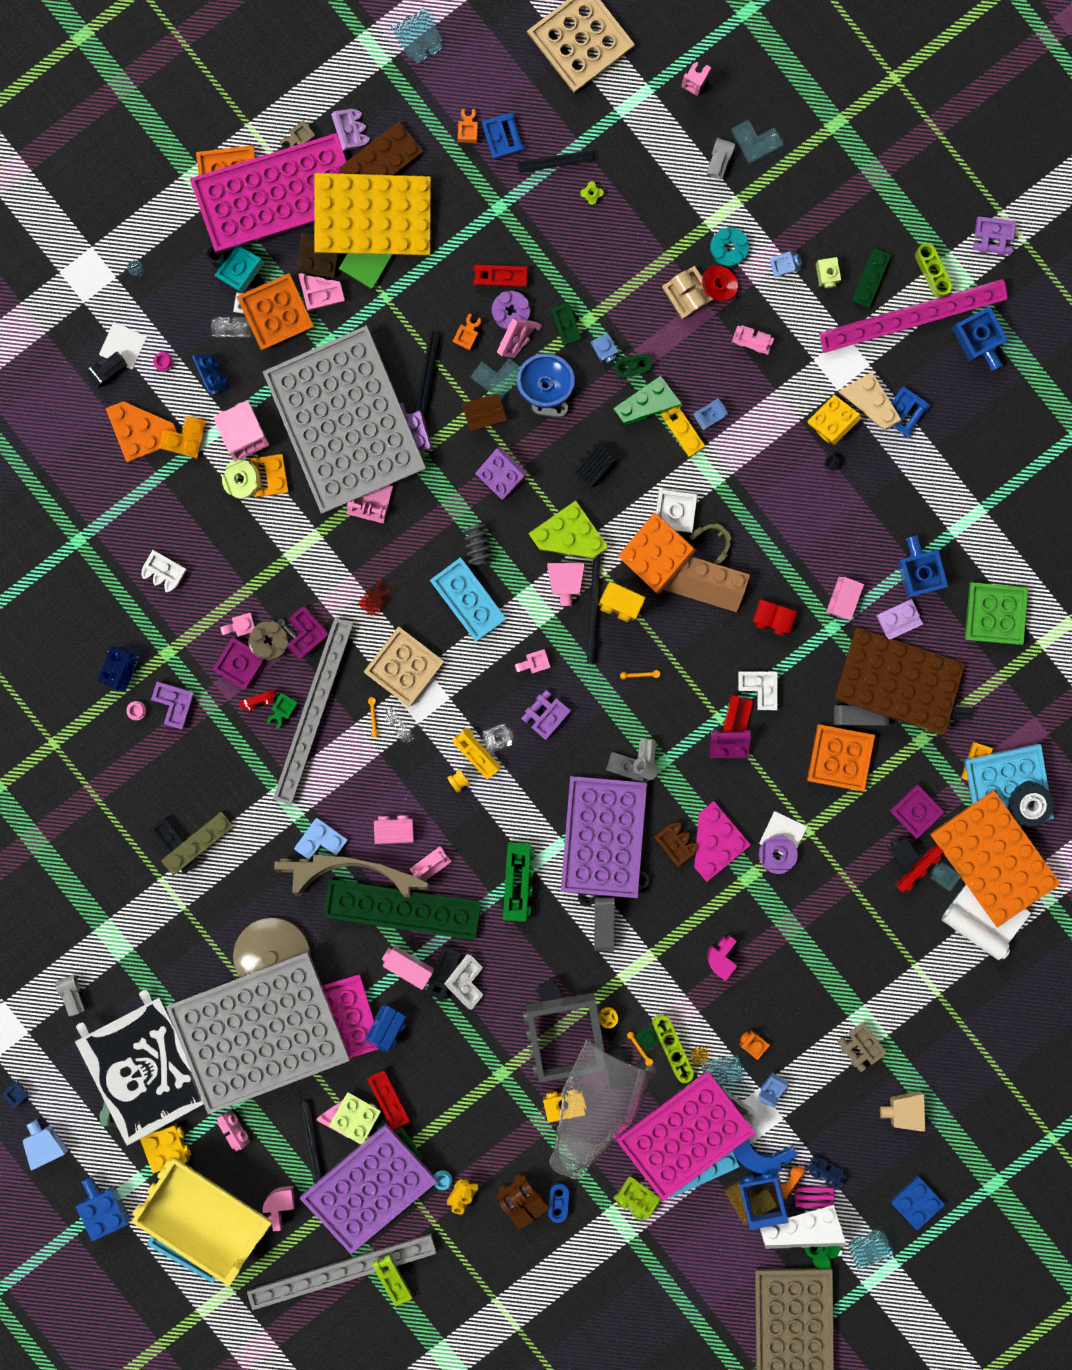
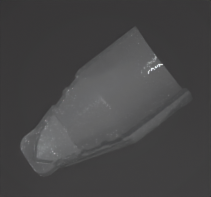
M586 1039L562 1090V1105L559 1111L560 1120L559 1126H557L555 1149L549 1161L550 1166L555 1172L573 1179L583 1177L587 1169L633 1123L657 1072L653 1065L648 1064L646 1070L634 1067L607 1054L590 1040Z

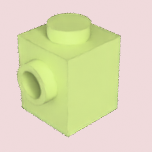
M837 257L817 261L816 269L819 287H836V284L841 281Z

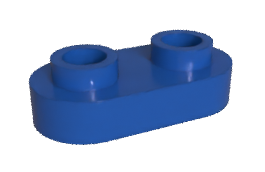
M556 1183L550 1189V1209L548 1210V1215L555 1223L563 1222L568 1214L569 1190L563 1183ZM560 1189L563 1191V1194L557 1195L556 1191ZM555 1209H560L561 1213L555 1214L554 1211Z

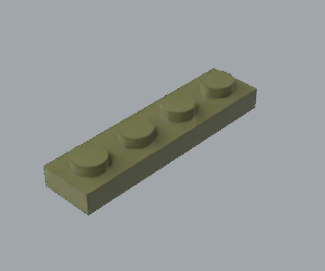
M220 812L162 859L161 862L174 876L234 826Z

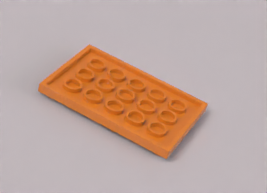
M994 790L930 833L997 928L1061 884Z

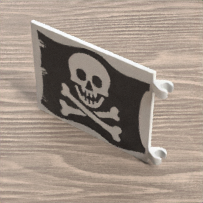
M147 990L139 993L144 1006L90 1034L84 1023L76 1025L82 1038L75 1041L126 1145L137 1141L204 1104L176 1031L160 999L157 998L152 1001Z

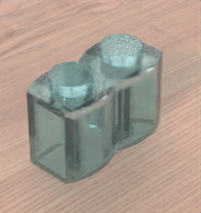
M879 1230L869 1232L868 1236L863 1239L861 1237L854 1238L847 1245L857 1269L865 1268L875 1262L893 1256L885 1233L883 1231L879 1232Z

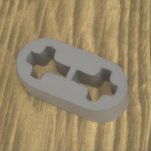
M566 402L562 403V407L565 410H561V413H557V410L551 409V407L542 408V411H538V407L532 405V410L538 415L563 417L568 411V405Z

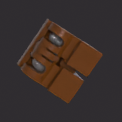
M518 1174L514 1177L513 1184L509 1187L503 1185L498 1189L499 1194L496 1197L504 1212L520 1231L534 1221L531 1214L538 1218L550 1208L544 1196L534 1188L525 1176Z

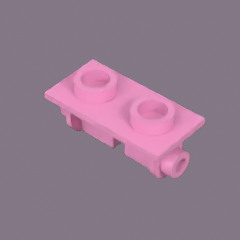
M744 325L737 326L732 342L768 355L774 340L771 335L758 331L757 335L753 336L754 329Z
M438 847L411 867L410 871L414 877L425 882L448 865L451 860L443 849Z
M232 1109L216 1118L223 1134L228 1131L230 1132L226 1139L232 1149L238 1151L250 1143L247 1133L243 1130Z

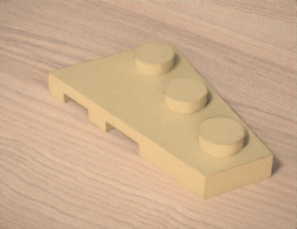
M872 372L839 391L840 395L849 400L852 405L861 410L882 430L886 431L901 422V418Z

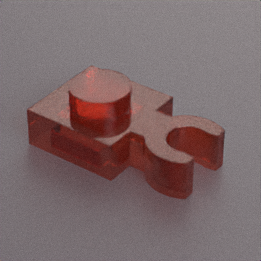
M381 581L376 584L374 593L368 590L357 604L372 617L384 603L381 597L390 592V588H387L384 592L380 591Z

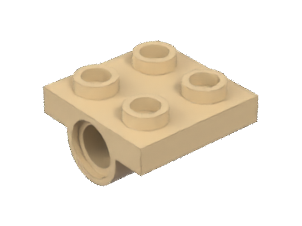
M695 266L676 275L662 286L681 319L686 318L714 300L704 291L702 277Z

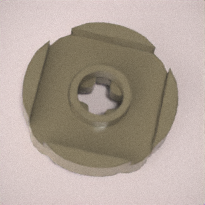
M271 621L256 625L251 631L248 644L251 652L256 657L270 661L277 659L284 653L288 641L284 629L276 622ZM266 636L272 639V645L264 643Z

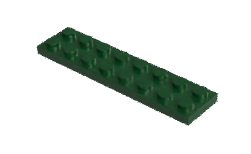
M329 879L323 918L475 940L481 901L410 891V898L404 897L401 891L395 888Z

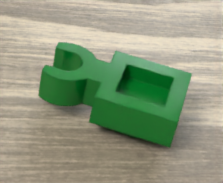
M281 693L271 708L276 713L268 718L267 723L270 724L272 719H277L278 724L276 728L279 729L282 726V718L289 719L298 702Z

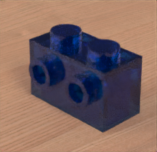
M111 645L106 654L105 663L100 669L97 681L115 690L126 691L139 655L125 648Z

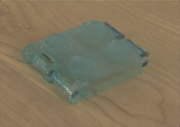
M424 7L417 14L411 17L407 16L406 20L396 26L394 24L390 26L408 59H413L416 64L428 58L427 50L430 55H433L443 49L440 44L443 40Z

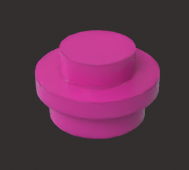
M160 352L154 357L153 363L159 371H168L173 365V359L170 354Z

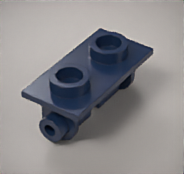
M813 1155L811 1157L810 1163L812 1164L805 1167L811 1176L821 1178L826 1181L825 1184L834 1189L844 1186L842 1182L845 1180L846 1175L842 1170L831 1165L828 1171L826 1169L829 1164L827 1161L819 1156L815 1157Z

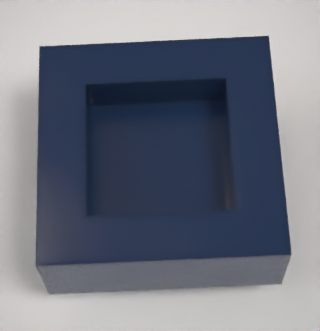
M16 1080L1 1095L15 1108L30 1093Z

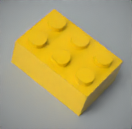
M609 581L598 605L601 606L600 610L608 614L612 612L619 614L617 618L629 622L636 619L645 597Z

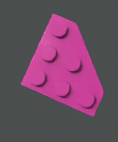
M714 801L698 813L696 837L698 846L695 853L694 867L705 881L708 882L747 849L750 843Z

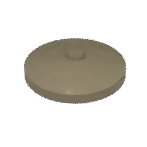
M276 917L263 918L246 927L238 937L233 952L235 970L240 978L308 951L311 956L310 946L304 933L292 922Z

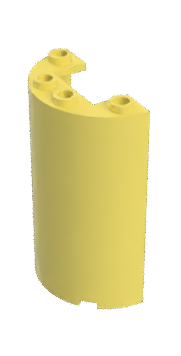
M169 1157L157 1176L160 1180L157 1184L152 1183L147 1191L149 1194L148 1198L142 1206L138 1204L132 1213L135 1216L132 1223L227 1286H230L272 1221L176 1157Z

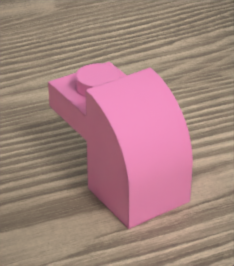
M293 1186L273 1190L263 1205V1213L271 1212V1214H268V1219L272 1221L270 1226H272L273 1231H279L283 1226L281 1211L292 1210L295 1207Z

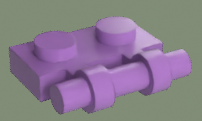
M977 217L974 237L982 238L981 243H973V250L980 251V253L993 252L1002 256L1004 254L1011 255L1012 247L1005 245L1006 241L1012 242L1014 240L1016 221ZM989 239L999 240L998 245L988 244Z
M547 690L542 695L539 694L537 696V701L525 710L526 713L521 718L526 723L533 718L536 722L531 728L545 740L570 712L557 698L552 704L549 703L547 700L552 694ZM544 705L547 709L539 717L536 712Z

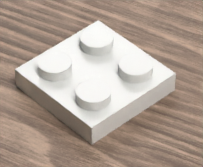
M659 489L656 513L675 531L692 533L697 494Z

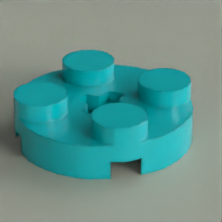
M732 227L720 229L713 236L710 244V251L714 260L725 267H733L742 262L749 250L747 236L742 231ZM729 242L733 243L732 246L735 247V250L731 249L730 252H727V248L724 245Z

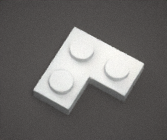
M738 672V691H757V710H777V672Z
M466 955L444 983L468 1009H473L483 996L472 984V981L483 967L471 955Z

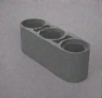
M834 705V725L889 726L888 717L855 706Z
M595 898L594 951H614V898Z

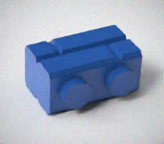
M381 1006L364 1041L381 1051L389 1052L397 1042L395 1038L398 1032L400 1033L405 1027L404 1020L406 1016L389 1006Z

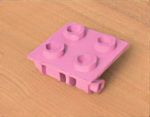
M388 485L356 500L349 501L346 514L384 524L393 486Z

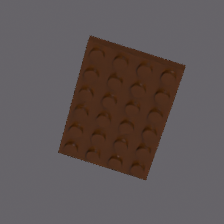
M856 627L834 700L944 736L965 664Z

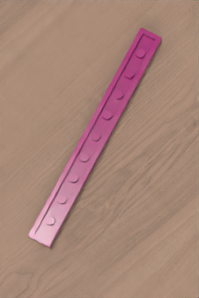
M1001 279L820 332L819 337L822 351L826 353L1007 300L1005 281Z

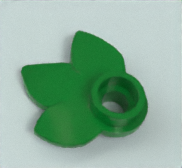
M817 1246V1249L814 1251L811 1250V1247H804L806 1254L813 1258L815 1266L820 1269H830L829 1259L838 1257L843 1253L839 1246Z

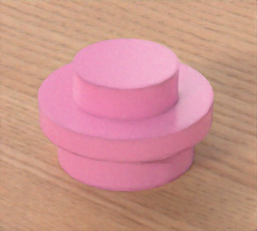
M139 701L131 702L127 707V715L132 720H141L146 714L145 705Z

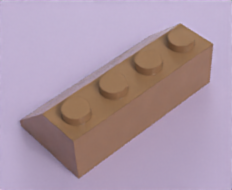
M690 557L663 590L737 612L750 575Z

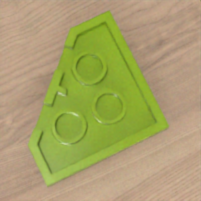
M576 501L528 533L541 551L594 559L609 548Z

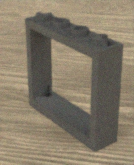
M594 993L526 1005L527 1012H524L523 1016L525 1024L529 1023L530 1029L526 1030L528 1041H532L533 1047H529L531 1059L535 1058L536 1064L532 1066L534 1076H538L539 1083L608 1071ZM589 1007L598 1061L543 1070L534 1016Z

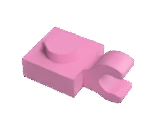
M251 613L232 618L233 624L220 627L222 635L236 631L237 637L251 633L255 625Z
M545 649L526 655L527 661L515 664L517 672L530 668L531 673L550 668Z

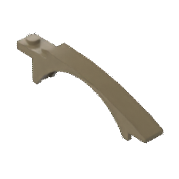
M313 855V862L309 859H299V862H292L291 859H280V862H275L274 870L277 873H293L292 893L295 896H301L304 890L322 874L347 866L365 867L383 874L398 887L404 897L410 898V890H429L428 883L416 877L380 864L348 857Z

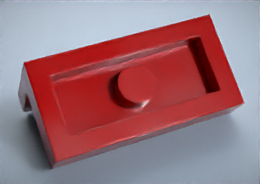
M734 695L730 696L722 732H744L746 730L753 704L752 700Z

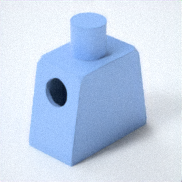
M37 1120L27 1124L31 1135L23 1139V1145L31 1170L68 1152L67 1147L52 1126L41 1129Z

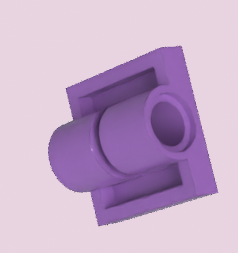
M499 446L475 474L503 500L524 479L523 477L527 472Z

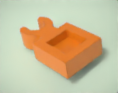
M465 109L461 110V119L463 121H458L457 142L477 143L478 122H473L476 115L475 109H472L471 116L465 115Z
M472 314L467 316L466 326L460 325L452 341L454 344L469 351L478 335V332L474 331V329L479 327L481 323L480 318H478L476 323H471Z

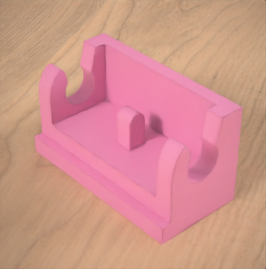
M698 62L692 65L688 74L685 73L681 85L682 88L696 96L702 90L711 70V67L706 65L701 73L696 72L695 68L698 66Z
M838 577L826 613L851 620L864 584L846 577Z

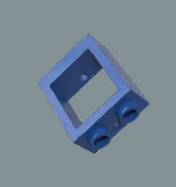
M768 1171L758 1177H754V1175L743 1177L739 1186L750 1230L788 1223L789 1214L779 1173L773 1174V1171ZM774 1181L781 1211L754 1216L748 1186Z

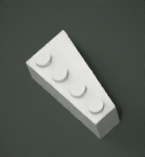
M834 1205L790 1217L788 1223L760 1228L766 1249L845 1246L846 1244Z

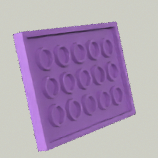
M570 776L561 892L638 898L647 783Z
M385 1124L300 1196V1199L347 1251L352 1254L437 1182V1178L396 1133Z

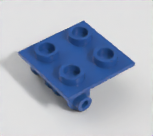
M213 354L192 356L209 393L211 392L212 395H216L220 390L228 389L226 379L221 374L218 368V361L213 357Z

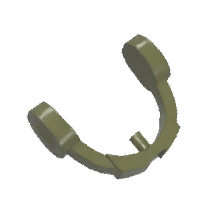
M717 523L695 529L689 537L691 541L707 529L719 530L718 537L724 535L726 540L725 548L713 562L717 565L722 563L730 547L731 536L729 532Z

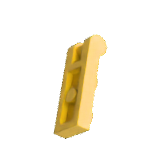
M675 407L660 414L688 457L705 447L680 408L676 409ZM676 414L678 418L672 422L670 416Z
M464 728L460 734L453 738L454 745L486 779H489L502 767L476 740L469 728Z

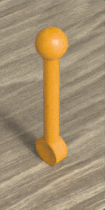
M658 670L649 673L627 674L622 672L620 674L621 679L646 676L658 678L660 676Z
M371 697L368 699V703L371 706V736L377 737L378 731L376 730L374 708L376 700Z
M628 1032L627 1038L633 1041L644 1057L646 1065L651 1066L653 1064L652 1059L647 1057L634 1038V1033Z

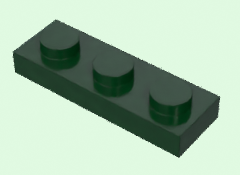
M875 248L872 249L852 297V303L866 309L870 308L891 257L890 254Z

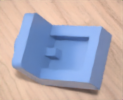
M717 398L707 406L696 411L693 415L701 428L705 430L723 419L728 413L725 406Z
M772 1072L760 1088L758 1099L764 1104L775 1108L779 1097L788 1087L789 1082Z

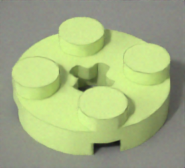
M246 460L231 461L226 466L225 474L222 476V483L228 494L236 498H247L260 488L259 472L253 462ZM240 474H241L242 476H244V482H243V483H242V482H238V479L240 478Z

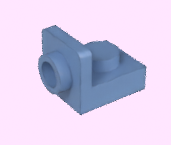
M789 251L769 258L774 277L794 271H801V257L796 252Z
M608 333L591 341V345L601 363L604 361L609 363L617 358L616 355L619 351Z

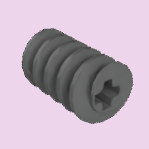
M486 524L469 526L463 530V533L469 534V536L464 538L465 541L471 542L466 545V549L472 550L467 553V556L473 557L468 561L469 564L481 565L493 562L487 560L488 557L492 556L491 553L485 552L490 549V546L484 545V543L489 541V538L483 537V535L488 533V531L482 530Z

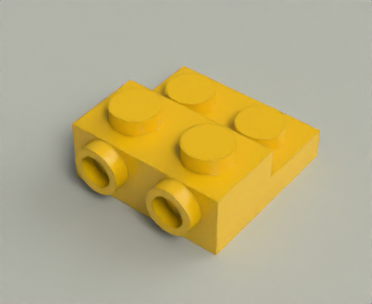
M177 1123L153 1131L140 1138L152 1173L161 1171L169 1157H176L183 1163L189 1161L191 1152L189 1146L184 1144V1132L181 1127H178Z

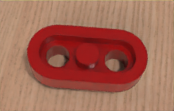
M274 689L242 700L239 704L241 709L245 708L247 712L256 709V704L263 702L264 705L275 702L274 698L278 696Z

